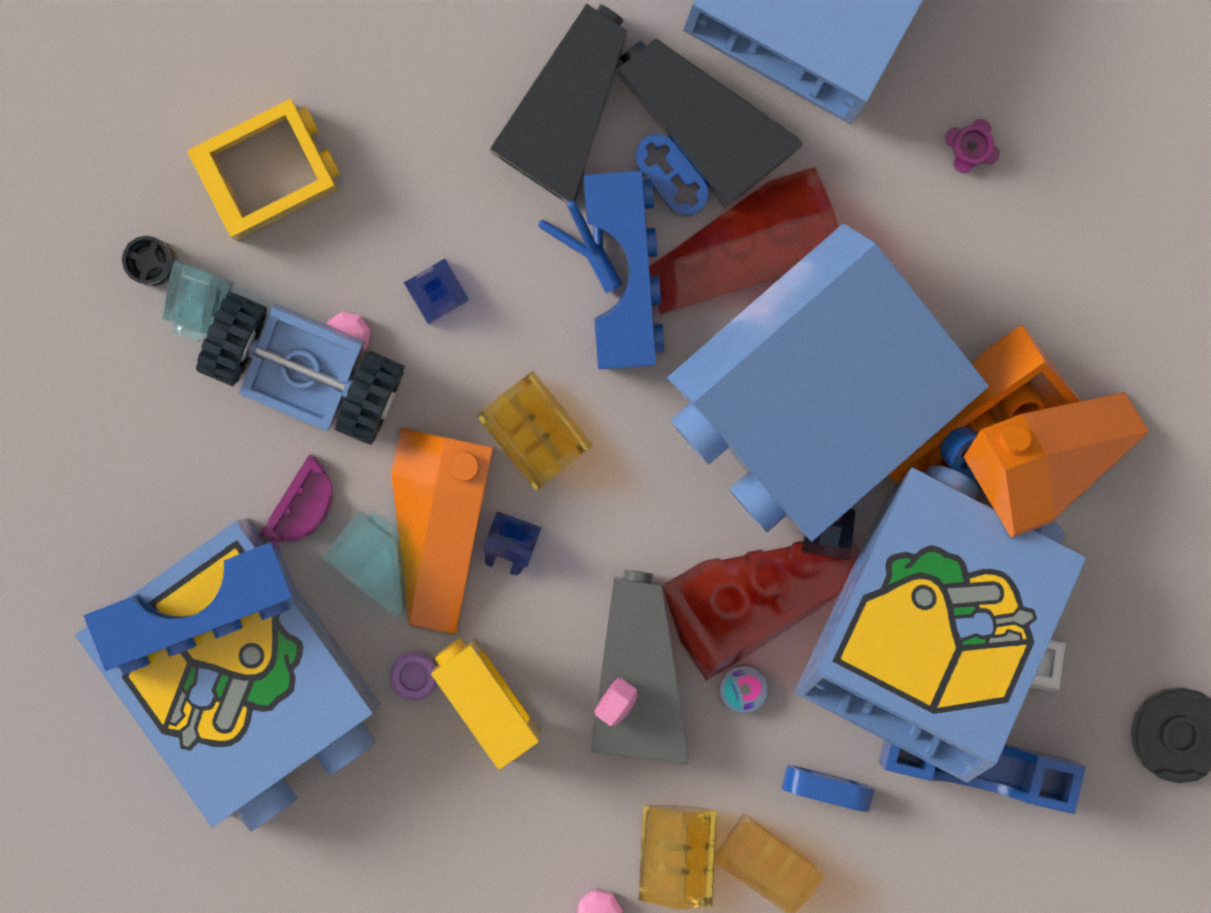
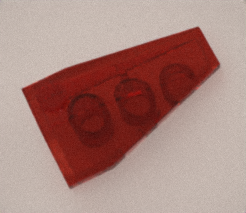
M813 167L768 181L649 266L650 277L659 276L661 305L657 306L660 315L781 278L834 232L839 225L833 206L816 168Z
M802 541L788 547L764 552L760 549L747 552L744 556L720 560V558L705 560L666 582L662 588L679 640L704 679L707 681L744 659L838 597L860 553L854 542H852L849 560L802 553Z

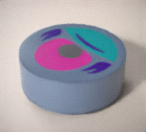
M741 664L731 667L724 673L720 680L719 692L724 704L729 709L737 713L746 714L756 711L763 705L767 698L768 686L765 677L758 669L750 665Z

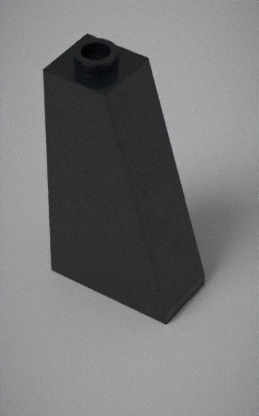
M586 3L490 148L491 154L566 204L569 201H575L627 35V30L621 27L624 21L623 18L602 4L596 10Z
M657 38L647 46L640 40L620 57L624 64L618 68V76L666 136L678 146L725 209L797 152L803 145L796 135Z

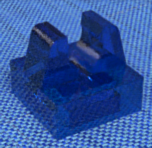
M445 258L403 282L428 324L433 323L470 301Z
M497 511L482 549L485 552V564L492 567L496 557H500L513 562L510 574L519 575L524 567H528L542 527Z

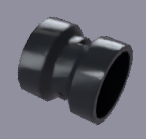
M137 237L129 242L123 251L122 264L124 271L129 278L140 284L153 287L164 285L172 279L177 270L178 261L176 253L169 244L155 237Z

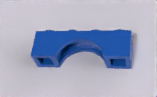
M642 170L583 174L587 224L603 229L611 234L624 249L629 266L627 286L619 301L608 311L594 318L598 369L656 365L655 353H664V335L662 324L653 325L652 305H661L659 276L650 277L648 257H657L656 229L646 228L645 209L654 208L652 179L643 180Z
M277 540L224 560V572L220 589L213 601L197 614L189 616L168 615L150 606L137 594L83 616L105 671L119 666L122 675L150 665L148 655L166 648L170 657L196 647L197 644L194 637L212 630L216 639L244 628L240 619L253 613L259 612L261 620H265L288 611L290 608L287 600L298 596Z
M884 740L879 764L886 771L929 781H944L1002 794L1028 804L1075 814L1086 769L1085 766L1073 759L1005 744L996 765L968 783Z

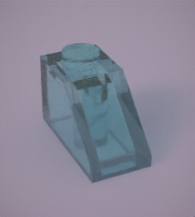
M174 261L171 268L162 319L175 323L172 330L173 333L200 342L202 333L208 334L207 330L214 321V315L219 310L222 300L232 290L234 282Z
M375 510L370 516L363 511L358 512L322 558L395 618H398L406 609L399 540L391 535L396 527Z

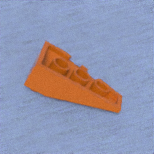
M1022 324L983 351L973 362V367L989 387L888 475L896 484L912 467L922 473L925 472L927 467L933 465L951 468L941 458L940 450L944 439L959 427L967 426L980 432L983 428L1020 414L1081 401L1042 346Z
M1123 392L1020 414L983 428L964 455V459L1012 539L1052 523L1075 499L1085 493L1109 468H1112L1148 434L1149 430L1127 394Z
M401 428L391 476L409 625L456 634L495 447Z

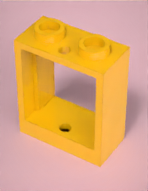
M290 98L187 150L230 238L238 241L339 190L333 178L341 175L329 149L322 152L319 151L312 135L319 132V129L307 106L298 109L297 105ZM288 119L318 180L245 216L215 155Z
M460 637L437 654L435 660L438 665L431 672L432 677L498 770L539 742L540 729L475 638L465 644Z

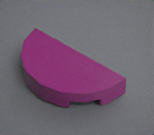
M312 454L308 455L259 533V536L272 541L277 540V542L297 541L314 533L327 519L333 503L332 482L325 467Z

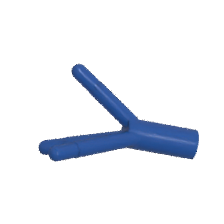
M569 201L567 207L585 244L545 220L539 221L538 226L540 229L588 259L605 293L622 285L603 249V229L593 226L592 235L575 201Z

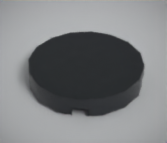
M1174 687L1162 689L1143 702L1135 713L1131 728L1133 751L1143 767L1160 779L1179 784L1198 781L1208 775L1207 773L1211 771V699L1196 690Z

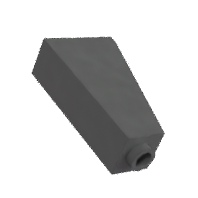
M624 570V578H613L597 704L617 677L624 678L637 688V699L626 718L616 725L609 726L595 715L591 752L687 764L689 754L662 584L652 582L653 573Z

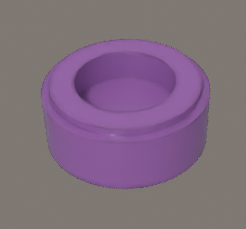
M416 651L408 652L399 657L393 664L390 672V681L394 691L402 698L412 701L421 700L429 696L437 686V682L431 675V672L436 667L435 661L427 654Z

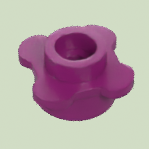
M977 119L971 126L961 130L954 127L946 133L945 142L948 146L952 147L955 156L953 166L958 172L966 174L974 166L982 163L992 165L998 160L1000 152L994 146V141L990 134L991 126L986 120ZM968 143H976V150H969Z

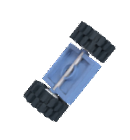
M230 291L226 298L222 300L219 310L214 315V321L207 330V337L203 340L202 350L197 359V372L233 387L246 369L247 362L252 358L239 391L240 395L327 432L333 424L344 397L335 430L372 445L392 406L405 365L369 350L362 359L354 379H352L351 376L364 346V340L277 303L272 306L264 326L263 322L266 319L267 307ZM262 329H263V332H262L261 337H260V339H259L258 336H259L260 332H261Z

